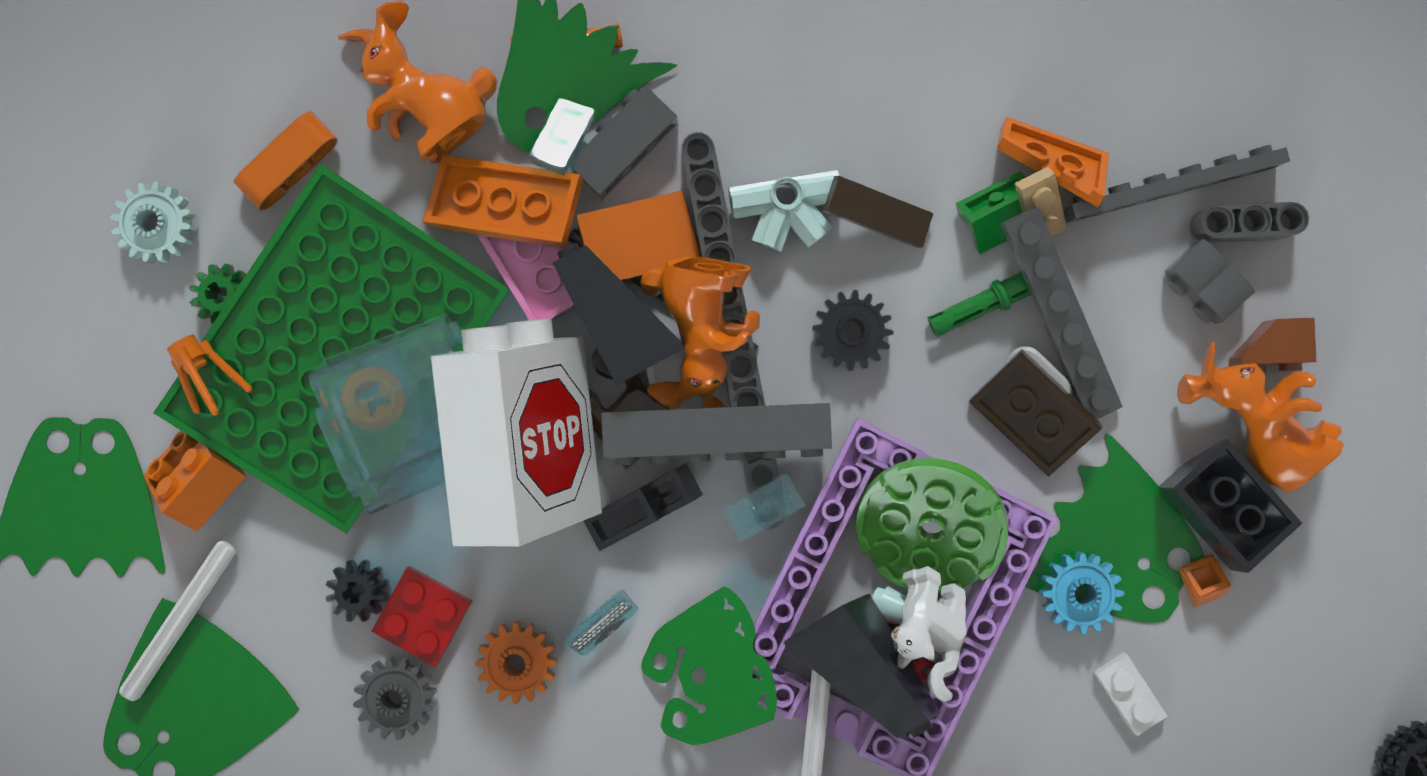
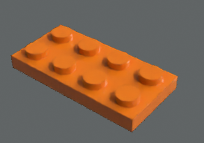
M442 155L423 222L429 228L566 248L583 179L580 174Z

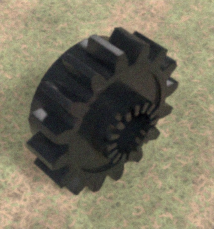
M858 290L852 291L850 299H846L843 292L837 293L838 303L834 304L831 300L827 299L824 305L828 311L826 313L823 311L816 312L815 316L821 320V324L812 326V331L820 333V338L813 343L814 346L823 345L825 350L821 354L822 359L830 355L834 358L833 367L836 368L841 362H846L847 371H853L855 362H858L862 369L868 368L867 358L870 357L873 361L879 362L881 357L877 352L878 349L889 350L890 345L883 340L884 337L893 335L894 331L886 329L884 324L892 318L891 315L881 316L880 311L884 307L882 302L875 306L870 304L872 294H867L861 300L859 299ZM847 321H854L861 327V336L858 340H849L843 334V326Z

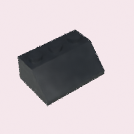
M1223 439L1185 462L1157 487L1229 570L1249 573L1303 524L1229 439Z

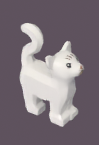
M929 566L918 570L912 569L903 573V581L908 586V594L902 606L903 621L900 627L895 628L891 633L894 647L899 652L898 667L901 669L905 668L911 660L921 657L932 660L934 659V650L940 653L943 661L936 663L928 675V685L935 698L944 702L950 701L953 694L945 686L943 677H948L955 672L959 662L960 650L967 636L965 590L954 583L942 586V597L937 601L938 590L941 585L940 573Z

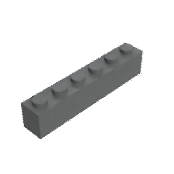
M830 403L601 413L603 459L612 458V465H634L635 457H650V464L673 463L672 456L688 455V462L710 461V454L725 453V460H747L748 452H763V459L786 458L785 451L800 450L801 457L823 456V449H832Z

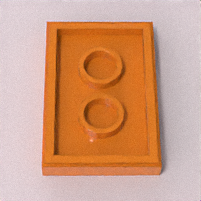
M683 190L576 215V222L583 246L586 245L621 281L642 277L646 271L654 267L664 268L667 261L675 258L700 257Z

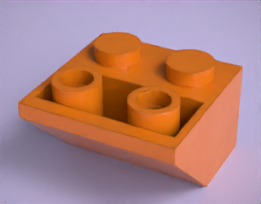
M182 431L174 436L167 450L150 463L147 472L144 474V478L161 512L197 532L246 477L242 468Z

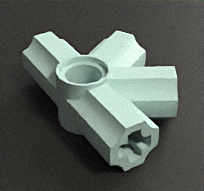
M838 170L796 177H783L778 180L729 187V203L733 220L760 215L751 241L765 248L781 252L790 227L808 248L832 228L816 206L825 205L834 176H839ZM781 185L789 186L793 190L794 199L789 205L782 204L777 199L776 190Z

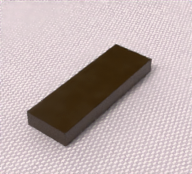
M834 176L823 209L825 213L916 248H923L933 217L932 212L841 176Z

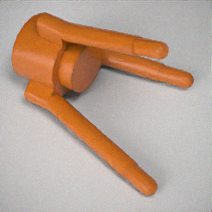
M193 334L176 341L167 348L169 355L173 359L170 363L179 376L186 397L195 414L200 413V407L187 374L190 375L211 414L216 416L219 413L212 396L197 371L207 364L205 356L211 359L246 392L252 391V387L212 349L207 340L199 343Z

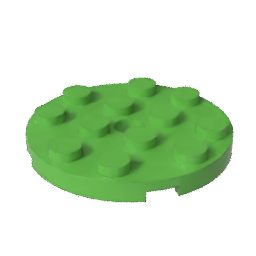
M920 458L907 460L881 472L865 490L856 518V532L863 553H867L878 566L877 571L882 576L898 586L908 589L907 584L903 581V573L912 569L918 570L929 566L941 575L938 595L941 594L942 586L954 583L964 589V586L972 584L979 579L984 581L1000 564L1008 541L1009 524L1007 512L996 490L975 471L958 463L943 459ZM934 519L935 523L942 530L937 533H929L923 529L922 524L931 522Z

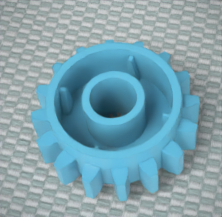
M1080 551L1076 552L1075 559L1066 554L1061 555L1062 563L1057 565L1051 562L1049 566L1052 572L1049 576L1042 575L1041 577L1046 582V588L1039 590V594L1047 598V602L1042 605V608L1047 612L1054 611L1050 620L1056 624L1063 621V629L1071 632L1075 625L1077 631L1082 635L1087 634L1089 625L1097 632L1102 631L1100 621L1105 620L1112 624L1114 620L1109 614L1112 609L1121 611L1122 609L1119 604L1115 603V597L1124 596V591L1114 586L1122 580L1121 577L1116 574L1109 575L1113 565L1108 562L1100 564V556L1091 554L1087 560L1085 553ZM1085 583L1088 589L1087 595L1083 600L1076 601L1074 592L1080 584Z

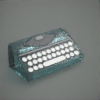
M619 590L567 634L564 639L565 645L582 656L588 655L637 613V605L624 590Z

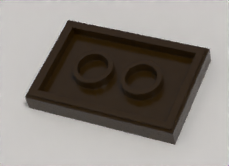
M1023 349L1014 355L969 400L983 416L1048 477L1103 427L1087 409Z

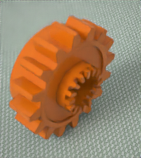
M516 620L513 623L512 629H509L503 623L498 627L499 636L492 631L485 636L490 645L481 644L478 647V651L485 655L475 662V666L484 668V672L479 675L478 680H488L490 682L486 690L488 694L495 689L500 691L498 699L500 702L507 695H512L513 704H518L522 695H525L529 702L533 701L535 698L534 689L544 693L548 688L543 679L552 681L555 677V673L549 667L555 666L558 663V658L550 657V652L556 646L554 643L546 644L544 639L547 632L543 631L537 634L534 632L535 624L533 623L527 628H521L520 620ZM519 654V656H522L526 663L525 669L516 670L512 668L508 661L509 655Z

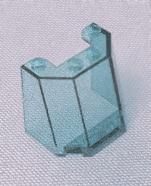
M448 313L324 359L309 374L310 386L320 405L319 408L315 409L319 426L348 491L354 498L361 497L365 510L370 515L445 482L431 356L461 351L459 344L462 343L461 327L457 321L451 322Z

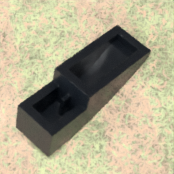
M684 463L602 508L601 514L586 519L583 522L599 551L693 502L701 497L703 493L689 467Z

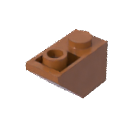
M1288 318L1263 321L1229 358V366L1256 363L1263 372H1266V365L1279 364V371L1303 370L1302 363L1317 362L1315 318Z

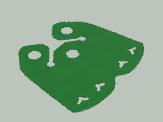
M725 586L664 624L652 637L642 659V672L657 683H666L672 678L679 655L678 648L681 646L685 647L686 652L680 663L678 677L685 696L699 704H704L706 710L704 713H699L698 709L680 698H673L665 706L661 720V729L667 736L690 745L706 744L767 723L774 719L776 713L777 696L771 668L765 658L753 649L755 639L753 620L738 595ZM725 598L728 600V604L734 607V610L724 609ZM739 622L742 623L741 630H743L744 636L735 631ZM658 653L664 654L667 658V664L661 670L656 669L653 665V659ZM754 666L757 667V674L762 677V680L752 678ZM699 667L703 668L706 672V679L702 684H696L692 680L693 671ZM763 694H766V700L764 701L767 707L766 710L758 704ZM678 711L684 712L687 716V722L682 728H677L673 724V716Z

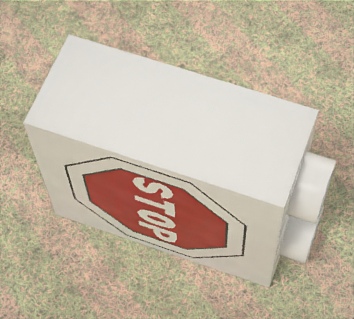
M552 319L511 322L503 326L461 330L463 351L431 356L453 546L520 547L602 513L583 336L554 338Z

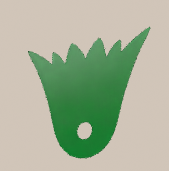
M517 0L510 51L497 97L498 122L504 135L517 148L538 155L557 152L578 139L592 124L622 101L632 90H637L651 80L675 68L677 64L651 62L631 65V62L638 53V49H628L612 55L617 39L618 27H604L587 36V17L582 3L572 7L558 20L556 0H545L543 5H541L540 0ZM538 107L546 113V124L540 129H532L525 122V115L531 108Z

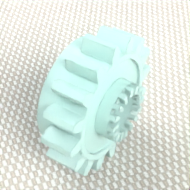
M153 182L151 188L144 183H138L139 193L129 189L125 190L124 192L128 200L126 202L116 200L115 205L121 209L120 214L110 216V219L119 222V227L111 230V233L123 237L117 244L118 247L125 250L130 249L128 256L135 259L142 257L144 262L152 264L155 263L156 258L158 261L167 263L170 260L169 255L171 254L182 256L181 248L185 244L191 245L193 243L189 237L191 232L197 231V227L192 225L191 220L196 216V213L186 208L190 202L189 199L183 196L177 197L179 193L177 189L170 186L165 189V185L158 182ZM155 216H158V217H157V220H159V222H157L158 226L155 227V228H156L155 230L153 229V230L151 231V228H150L151 220H152Z

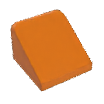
M1213 554L1179 568L1187 593L1195 608L1226 595L1232 586Z

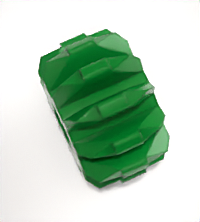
M226 263L221 269L218 265H208V275L203 272L196 273V277L201 283L199 286L191 285L189 289L197 293L198 296L189 303L191 306L200 307L197 314L198 317L201 319L210 317L211 324H213L246 273L242 270L234 272L233 265ZM220 288L227 290V296H222L225 299L224 301L217 299V294H222Z

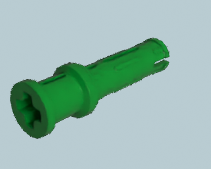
M1019 269V273L1002 281L998 279L992 281L989 289L952 305L941 312L927 317V320L934 335L938 338L997 309L1006 311L1011 308V304L1030 296L1031 293Z

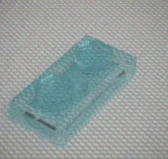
M559 98L529 155L530 163L565 176L594 120V110Z
M786 472L721 510L741 543L806 505Z

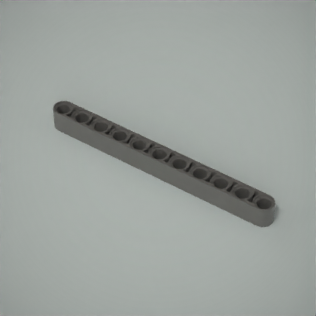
M694 132L689 134L682 143L681 160L700 257L708 258L714 251H723L728 256L729 262L737 263L715 146L707 134ZM694 144H700L707 149L708 155L704 159L695 160L688 155V149ZM700 180H708L714 185L715 191L709 196H701L696 192L694 186ZM708 215L717 216L721 220L722 227L719 231L708 232L701 224L702 219ZM742 286L733 287L736 299L732 304H723V318L727 322L744 324L747 308ZM751 334L748 341L734 351L721 352L728 366L725 384L730 407H738L737 399L742 393L752 394L756 398L757 406H766ZM742 357L748 361L750 371L747 376L736 377L731 373L730 363L732 359ZM748 452V459L740 461L752 518L760 527L774 529L779 527L786 517V507L776 459H763V452ZM758 465L767 466L771 472L769 482L762 486L755 485L751 479V473ZM767 501L774 502L778 508L777 516L771 521H763L758 515L759 507Z

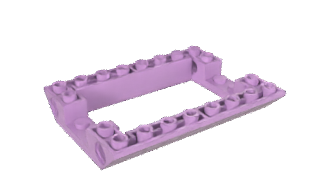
M858 418L754 623L755 639L753 649L765 658L771 668L776 687V713L789 720L794 716L807 723L811 681L777 665L786 647L783 642L791 637L873 470L883 472L889 467L907 460L933 458L925 454L924 451ZM994 486L992 487L1000 496L1008 517L1006 550L995 571L984 581L979 579L974 582L966 598L965 623L967 636L961 647L959 662L955 672L948 677H943L945 686L953 694L952 699L944 702L935 698L930 691L928 678L924 683L940 711L939 714L930 720L933 727L913 738L910 732L897 738L855 703L830 691L826 733L854 746L859 755L901 776L932 775L1058 521V518ZM940 653L935 663L943 661V658ZM754 666L752 678L762 680V677L757 674V667ZM763 694L762 699L758 702V704L766 707L764 703L766 694Z

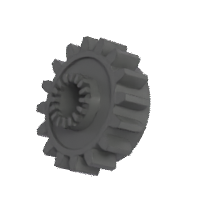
M390 656L386 659L385 666L378 660L371 665L373 672L366 670L361 674L360 677L366 684H359L354 688V692L362 695V698L355 701L353 707L363 708L364 711L357 719L359 722L367 719L371 722L368 728L370 733L376 728L382 729V739H386L394 731L396 739L400 740L405 736L406 729L411 735H414L419 730L418 723L425 725L430 720L426 712L433 711L436 708V703L430 701V697L437 693V688L430 687L429 681L433 676L431 674L424 675L421 672L423 666L421 663L416 666L410 665L409 657H404L400 663H396L395 657ZM389 690L399 691L398 693L402 694V705H396L390 700Z

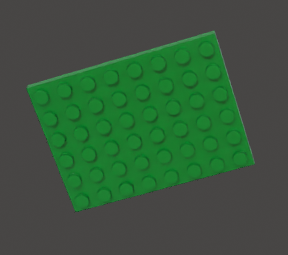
M320 164L202 339V341L207 340L212 349L252 387V391L246 392L211 359L205 356L207 364L197 371L219 410L218 415L214 416L211 414L189 374L187 375L196 395L200 413L195 414L192 411L179 376L153 413L347 534L436 401L431 356L463 351L461 330L485 327L510 289ZM366 369H381L394 375L404 389L405 405L399 418L388 427L378 430L364 429L354 424L347 417L342 405V393L346 383L353 375ZM378 383L375 384L370 394L358 395L359 398L369 402L370 415H373V410L376 409L378 404L390 403V400H385V397L379 396Z

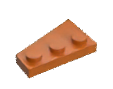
M1005 118L1000 129L997 144L998 150L1036 172L1049 167L1056 174L1058 185L1099 207L1105 195L1109 153L1012 118Z

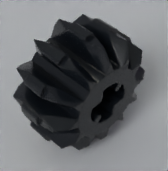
M352 559L346 561L345 569L336 567L333 570L336 579L326 582V587L335 590V593L326 596V601L333 602L336 600L338 603L333 610V614L338 615L346 610V621L352 622L358 615L359 619L365 622L370 619V612L376 615L381 613L383 609L379 602H385L390 597L386 592L380 591V588L390 584L388 579L378 580L377 576L381 574L382 568L378 566L369 572L370 561L367 559L362 560L359 566ZM362 585L364 593L360 596L359 594L354 596L352 588Z

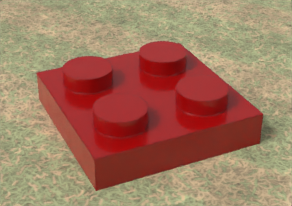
M408 566L371 632L436 667L473 600L421 571Z

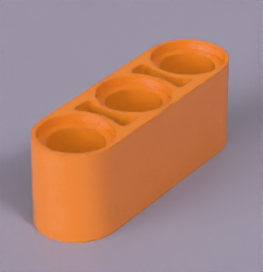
M306 112L294 120L245 166L234 179V184L260 211H264L279 201L330 153L337 144L338 139L313 112Z

